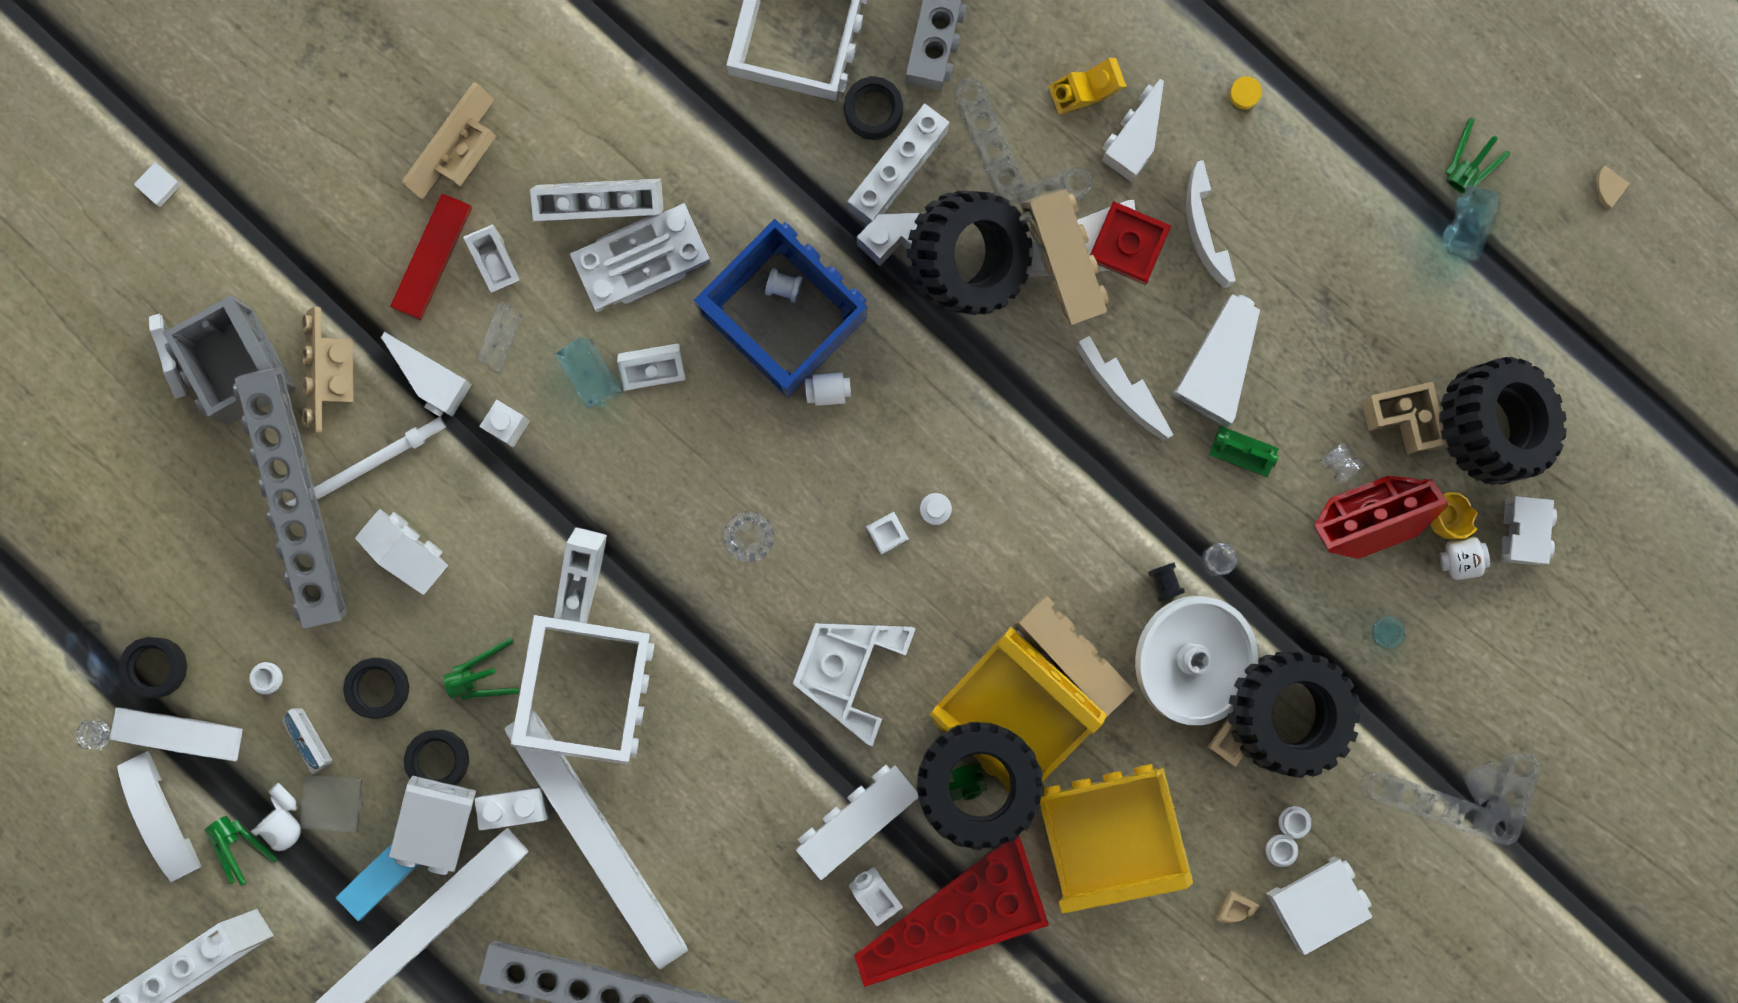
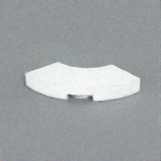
M160 313L149 316L150 333L159 353L163 373L175 399L186 396L187 389L180 375L182 368L179 366V361H174L165 348V344L168 341L163 332L167 331L168 328L164 318Z

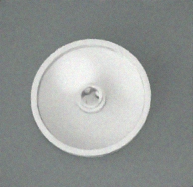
M1205 596L1183 597L1168 603L1157 611L1141 633L1135 656L1137 681L1148 703L1166 718L1186 725L1211 724L1228 716V713H1232L1234 705L1228 703L1230 695L1237 694L1238 688L1234 687L1238 677L1246 678L1247 674L1244 670L1250 664H1258L1256 639L1246 619L1228 603Z

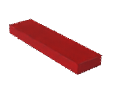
M441 193L392 300L391 308L418 320L422 319L472 210L471 205Z

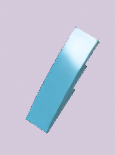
M391 844L336 899L357 921H360L420 864L416 863L415 867L396 864V859L389 857Z

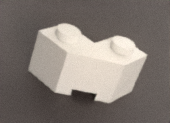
M919 213L878 214L857 236V246L881 266L901 244L906 249H911L912 240H908L910 231L916 230L917 224H915V220Z

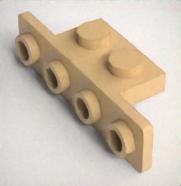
M472 83L402 180V184L419 198L423 199L440 175L461 186L496 138V135L490 129L478 123L494 101V98L479 84Z
M312 307L302 317V332L306 334V346L302 350V363L307 368V377H304L302 382L303 396H307V409L303 411L302 423L303 427L307 428L308 436H315L322 432V403L350 404L353 402V340L321 338V307Z

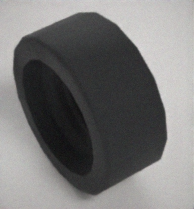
M875 76L862 78L854 83L847 92L844 103L846 122L853 133L863 139L879 140L888 137L896 131L902 120L903 113L901 93L896 86L885 78ZM866 92H881L891 101V115L881 125H866L856 115V102Z
M145 637L135 640L126 647L120 657L118 671L121 682L131 693L138 697L159 698L170 695L180 687L186 677L187 662L181 648L171 640ZM152 648L165 652L169 657L171 665L170 674L166 681L154 687L141 683L137 678L135 670L140 654Z
M369 658L361 660L350 669L345 677L343 692L345 701L353 712L361 717L380 719L392 716L403 707L408 698L410 687L408 677L400 665L389 659ZM374 669L384 670L389 673L395 683L394 696L390 702L381 707L368 706L361 700L358 693L360 679L365 673Z
M443 729L425 731L414 737L407 746L404 755L405 772L409 779L413 775L456 785L466 774L469 765L468 749L463 740L455 733ZM433 741L446 743L455 754L456 762L454 769L443 779L435 780L428 778L421 772L418 765L420 751L426 744Z

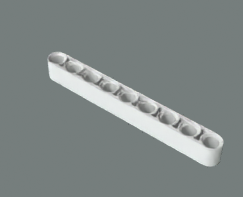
M531 710L526 736L554 740L537 713ZM515 721L505 727L510 740H512ZM516 748L657 968H664L688 952L687 946L566 757L560 754Z
M509 828L505 829L315 1003H366L529 853L527 848Z

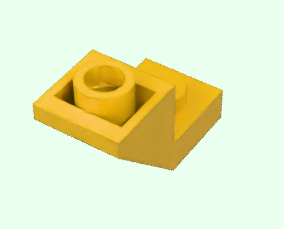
M1108 58L1086 72H1070L1048 87L1058 115L1103 101L1127 86L1117 59Z

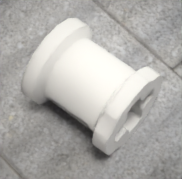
M772 268L767 281L765 295L776 294L783 296L795 304L801 290L803 276L798 275L796 278L778 273V269Z

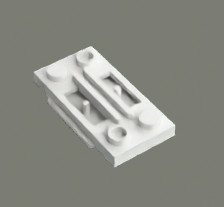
M685 203L660 213V215H650L598 238L593 244L570 253L596 312L603 310L604 307L610 304L615 305L621 301L624 304L633 302L684 279L687 272L711 262Z

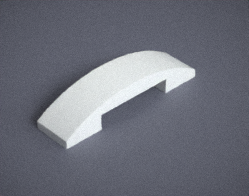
M1200 160L1193 167L1187 186L1186 214L1189 232L1197 254L1205 268L1223 288H1227L1236 279L1228 250L1215 253L1201 201L1202 198H1206L1210 193L1211 186L1204 161Z
M149 751L118 765L117 768L123 792L135 823L152 856L169 881L173 882L201 868V863L189 838L184 839L158 782L162 779Z

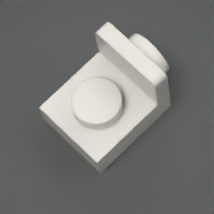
M875 867L860 873L849 885L856 900L876 926H879L903 908Z

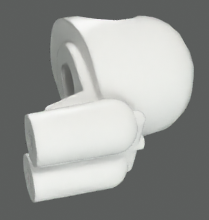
M277 783L268 791L275 809L251 832L255 836L259 834L271 846V849L283 851L296 843L299 839L301 828L298 821L289 812L290 810H297L295 798L280 783Z

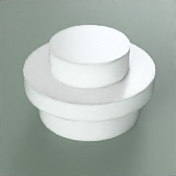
M940 493L927 495L920 505L922 518L932 525L943 524L949 519L952 512L949 499Z
M260 663L250 673V684L260 694L274 693L282 684V671L273 663Z
M1290 806L1281 812L1278 825L1284 835L1292 839H1299L1309 832L1311 817L1305 809L1298 806Z
M1279 834L1268 840L1265 854L1273 865L1288 867L1298 857V846L1291 837Z

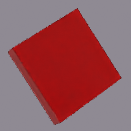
M1113 201L1090 255L1095 257L1097 265L1146 285L1172 225Z

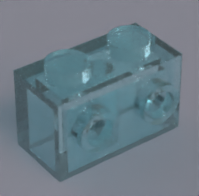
M1471 185L1467 186L1464 196L1460 195L1454 208L1456 216L1453 224H1448L1443 235L1442 242L1445 243L1448 254L1478 263L1501 206L1499 193Z

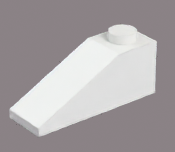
M384 332L381 338L418 397L427 402L424 408L441 417L443 412L453 417L472 384Z
M575 528L566 542L554 614L555 619L587 624L602 565L607 535Z

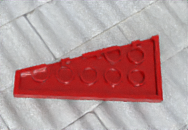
M1020 835L1012 843L1006 842L1000 848L991 850L857 951L854 957L864 987L1049 926Z

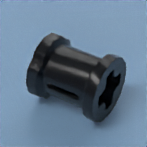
M1175 562L1148 572L1149 576L1154 578L1160 594L1157 597L1159 602L1185 593V589L1180 587L1174 571L1176 568Z

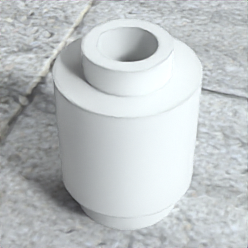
M843 372L814 374L813 378H805L807 404L815 403V406L846 404L845 397H851L850 378H843Z

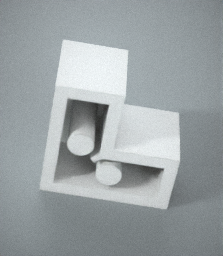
M379 509L355 537L377 564L423 595L448 567V564L440 557L443 551L429 540L425 544L420 542L418 539L421 536L408 526L406 520L395 512L388 515Z

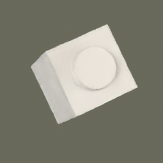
M496 399L479 427L514 448L530 420Z

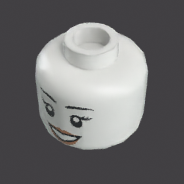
M1472 536L1461 540H1450L1445 545V552L1439 553L1442 571H1449L1450 576L1454 580L1483 576L1485 568L1490 567L1486 543H1481L1477 537Z

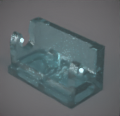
M579 337L554 354L587 408L602 406L607 398L616 397L624 392L591 339Z

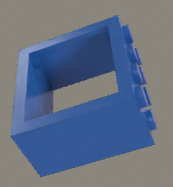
M774 219L693 301L698 312L773 385L789 398L805 382V378H809L867 319V306L865 305L867 300L854 287L849 290L842 283L843 276L830 265L826 268L819 260L821 258L820 254L807 243L803 246L796 238L798 236L797 232L788 223L784 222L781 225ZM779 253L843 312L840 316L844 320L792 374L778 365L723 311L724 308L722 307L774 254L778 255Z

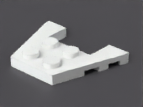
M815 623L793 684L866 744L873 746L882 718L852 708V702L873 646L876 644L906 656L916 628Z

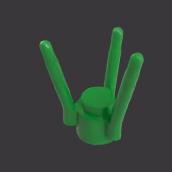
M1472 117L1468 119L1452 162L1445 171L1449 175L1446 182L1453 189L1463 194H1467L1469 191L1474 192L1479 183L1510 156V152L1505 151L1477 175L1480 171L1478 166L1498 140L1497 136H1492L1472 163L1463 161L1462 164H1459L1474 123V118Z
M508 638L464 664L454 666L453 672L444 674V686L449 697L452 699L461 696V699L464 701L475 697L518 694L520 692L519 688L472 691V689L476 688V680L494 675L496 670L491 668L474 674L471 670H467L511 645L513 639Z
M224 816L211 823L204 830L230 884L235 882L233 874L241 886L246 884V880L229 849L230 846L239 840L236 836L238 833L273 863L277 862V857L244 829L238 819L231 822L228 816Z

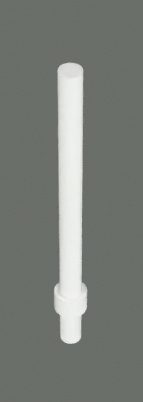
M438 417L419 429L418 427L405 432L403 438L315 486L314 490L317 500L411 447L416 449L425 444V439L446 428L444 421L441 417ZM294 498L286 504L295 506L296 499Z

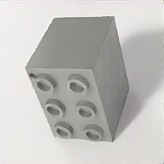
M233 295L163 332L168 341L165 344V348L174 361H179L183 369L180 375L184 383L190 389H194L198 396L195 399V403L204 416L208 415L214 420H219L229 425L242 418L244 415L242 404L236 401L233 392V384H236L235 377L242 374L281 366L288 392L296 388L252 307ZM259 396L257 398L258 408L269 403L265 397Z

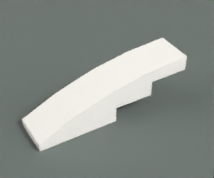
M1090 336L1077 343L1075 348L1093 376L1121 408L1137 423L1163 442L1174 435L1143 379L1131 385L1117 358L1105 363Z
M116 707L110 740L237 761L243 729L196 719L179 718Z

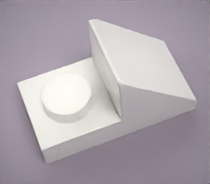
M493 224L464 236V240L491 293L520 281L519 275L506 251L504 240Z

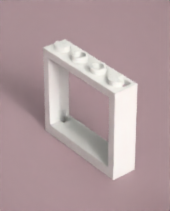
M743 0L727 61L728 74L837 101L839 91L845 92L848 81V74L844 73L846 62L852 63L855 54L856 44H852L854 33L859 34L862 27L863 15L859 14L861 4H867L868 0H851L830 84L745 64L761 0Z
M534 615L511 747L625 765L629 763L630 757L636 758L639 739L633 738L635 725L641 726L644 707L638 706L640 693L646 694L649 675L643 674L645 661L652 662L654 643H649L650 634ZM545 629L638 644L620 751L526 736Z
M258 909L220 922L102 1001L104 1003H173L274 935ZM216 931L219 932L218 934L210 938V935H212Z

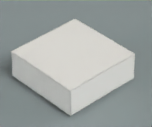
M154 162L134 183L141 192L159 207L182 185L157 162Z
M894 512L866 526L881 555L909 540Z

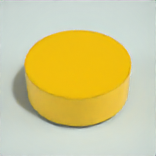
M1249 76L1238 78L1229 91L1231 103L1241 110L1253 108L1262 96L1260 83Z

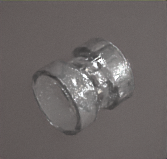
M1344 441L1338 443L1319 460L1325 469H1330L1334 472V479L1339 485L1349 480L1365 465L1358 457L1351 456L1350 448Z

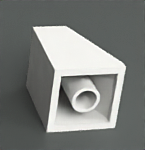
M412 775L405 790L389 857L395 858L396 864L406 867H415L416 863L429 866L428 871L436 874L447 875L448 871L455 872L476 790Z

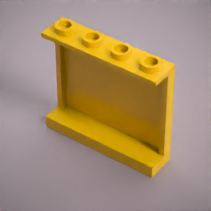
M1012 627L997 640L929 714L933 718L935 725L944 732L949 731L952 727L967 724L968 722H988L997 724L1017 734L1036 755V760L1039 766H1041L1043 774L1042 782L1091 733L1094 734L1103 725L1107 716L1103 710ZM974 754L973 756L981 762L984 771L991 776H996L1004 784L1006 791L1010 793V777L1005 766L992 756Z
M1147 764L1133 768L1134 774L1122 776L1121 771H1115L1102 775L1103 781L1091 783L1090 778H1084L1071 782V788L1061 790L1060 784L1044 788V795L1041 796L1040 805L1063 898L1059 900L1062 914L1184 890L1193 884L1163 767L1154 769L1153 764Z

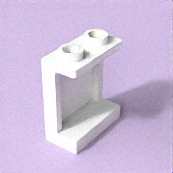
M1333 856L1328 859L1329 863L1282 889L1276 887L1266 893L1297 951L1303 955L1310 953L1372 918L1368 910L1372 906L1371 902L1362 889L1357 890L1352 881L1355 878V874L1346 860L1342 862L1341 859Z

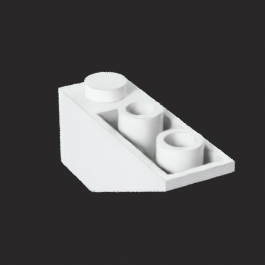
M1159 79L1154 87L1149 84L1138 99L1142 104L1136 112L1132 109L1128 111L1120 123L1124 127L1118 136L1112 133L1102 147L1106 151L1102 162L1131 183L1147 163L1155 148L1164 84L1162 79Z

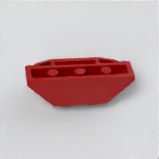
M1385 476L1329 498L1319 519L1314 524V529L1329 553L1360 559L1417 537L1448 507V501L1433 479H1423L1422 481L1411 477Z

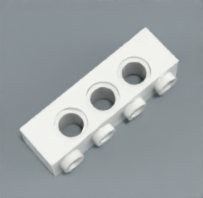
M924 103L847 201L848 211L866 225H869L878 214H885L948 134L950 122Z
M661 178L536 185L530 189L533 221L660 215L664 210Z

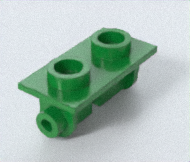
M1219 426L1209 455L1268 478L1272 467H1275L1277 464L1279 448Z
M971 763L952 770L951 774L954 782L949 783V793L952 801L962 798L964 800L975 799L983 791L987 790L985 778L979 764L973 766Z

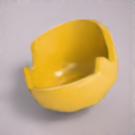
M1459 492L1442 493L1448 501V507L1430 524L1432 530L1443 539L1449 540L1466 539L1477 531L1474 521L1478 512L1471 506L1468 498Z

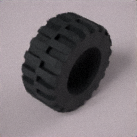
M956 191L955 193H946L939 196L938 201L932 200L925 206L927 213H919L915 220V224H917L916 230H911L908 240H912L911 249H907V258L911 259L912 262L908 269L910 276L917 278V281L914 283L919 293H925V299L929 303L938 305L939 309L945 311L986 315L993 313L995 309L1000 310L1009 303L1008 298L1015 299L1021 290L1018 287L1020 284L1026 283L1029 276L1026 273L1027 267L1032 265L1033 257H1029V248H1033L1032 238L1027 237L1026 232L1029 231L1026 220L1019 219L1022 216L1021 212L1016 206H1009V200L1002 196H995L994 193ZM973 223L979 229L984 239L985 258L977 275L970 281L965 282L957 271L954 251L961 232Z
M1514 357L1498 358L1463 370L1447 386L1446 392L1448 393L1443 395L1440 405L1443 407V411L1439 413V423H1443L1442 439L1447 441L1449 447L1446 449L1449 455L1457 459L1456 465L1463 471L1468 470L1467 475L1477 481L1481 480L1485 484L1502 485L1538 476L1555 463L1556 457L1560 455L1564 446L1561 441L1566 438L1567 429L1564 428V422L1567 420L1566 412L1562 411L1560 403H1563L1560 394H1556L1554 391V383L1551 379L1544 377L1545 373L1540 368L1532 367V363L1523 359H1516ZM1497 402L1503 408L1509 422V441L1503 435L1497 422Z
M1276 652L1275 655L1260 657L1258 660L1259 664H1250L1244 670L1247 674L1246 678L1238 677L1234 687L1238 688L1237 694L1230 695L1228 703L1234 705L1233 713H1228V722L1235 724L1236 730H1233L1231 734L1235 742L1242 743L1240 751L1246 757L1253 758V763L1257 766L1291 777L1303 778L1305 775L1313 777L1322 774V768L1331 770L1337 766L1336 758H1345L1350 752V749L1347 747L1350 741L1355 742L1358 732L1354 731L1355 723H1361V714L1356 713L1355 706L1360 705L1358 695L1351 694L1350 692L1354 687L1350 678L1341 677L1343 670L1336 664L1329 663L1327 658L1311 655L1310 653ZM1292 683H1299L1304 685L1311 693L1315 703L1316 716L1313 727L1306 737L1295 744H1287L1281 741L1274 730L1271 716L1272 707L1276 697L1285 687Z
M968 722L967 724L957 725L938 736L923 755L921 765H919L917 774V794L920 806L929 824L943 838L950 840L959 847L965 846L972 850L982 851V848L996 849L1006 842L1012 843L1018 839V835L1024 830L1027 831L1032 825L1031 821L1035 814L1038 815L1041 808V796L1044 795V786L1042 785L1043 774L1033 750L1017 734L997 724L988 722ZM974 754H985L996 758L1005 766L1010 777V793L1005 804L998 811L987 816H972L961 811L954 804L949 793V778L953 768L962 759Z

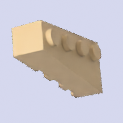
M1060 189L1020 202L1023 213L1030 212L1032 221H1030L1031 226H1029L1033 240L1035 239L1038 245L1042 244L1044 248L1040 252L1044 269L1048 275H1054L1055 280L1051 281V287L1065 324L1073 325L1108 312L1105 305L1109 303L1108 295L1104 286H1099L1095 275L1099 273L1095 257L1088 254L1085 243L1089 242L1084 225L1078 224L1075 212H1078V205L1072 193L1068 194L1067 189Z
M1048 596L1041 598L1014 624L1019 629L1017 632L1030 644H1033L1051 664L1107 714V718L1134 690L1104 658L1100 659L1097 656L1098 651L1081 634L1078 636L1074 632L1076 630L1074 624L1065 615H1062L1059 611L1055 612L1051 608L1054 602Z

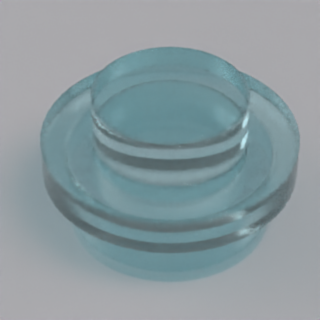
M1387 616L1380 618L1373 626V638L1383 648H1395L1405 638V627L1395 617Z

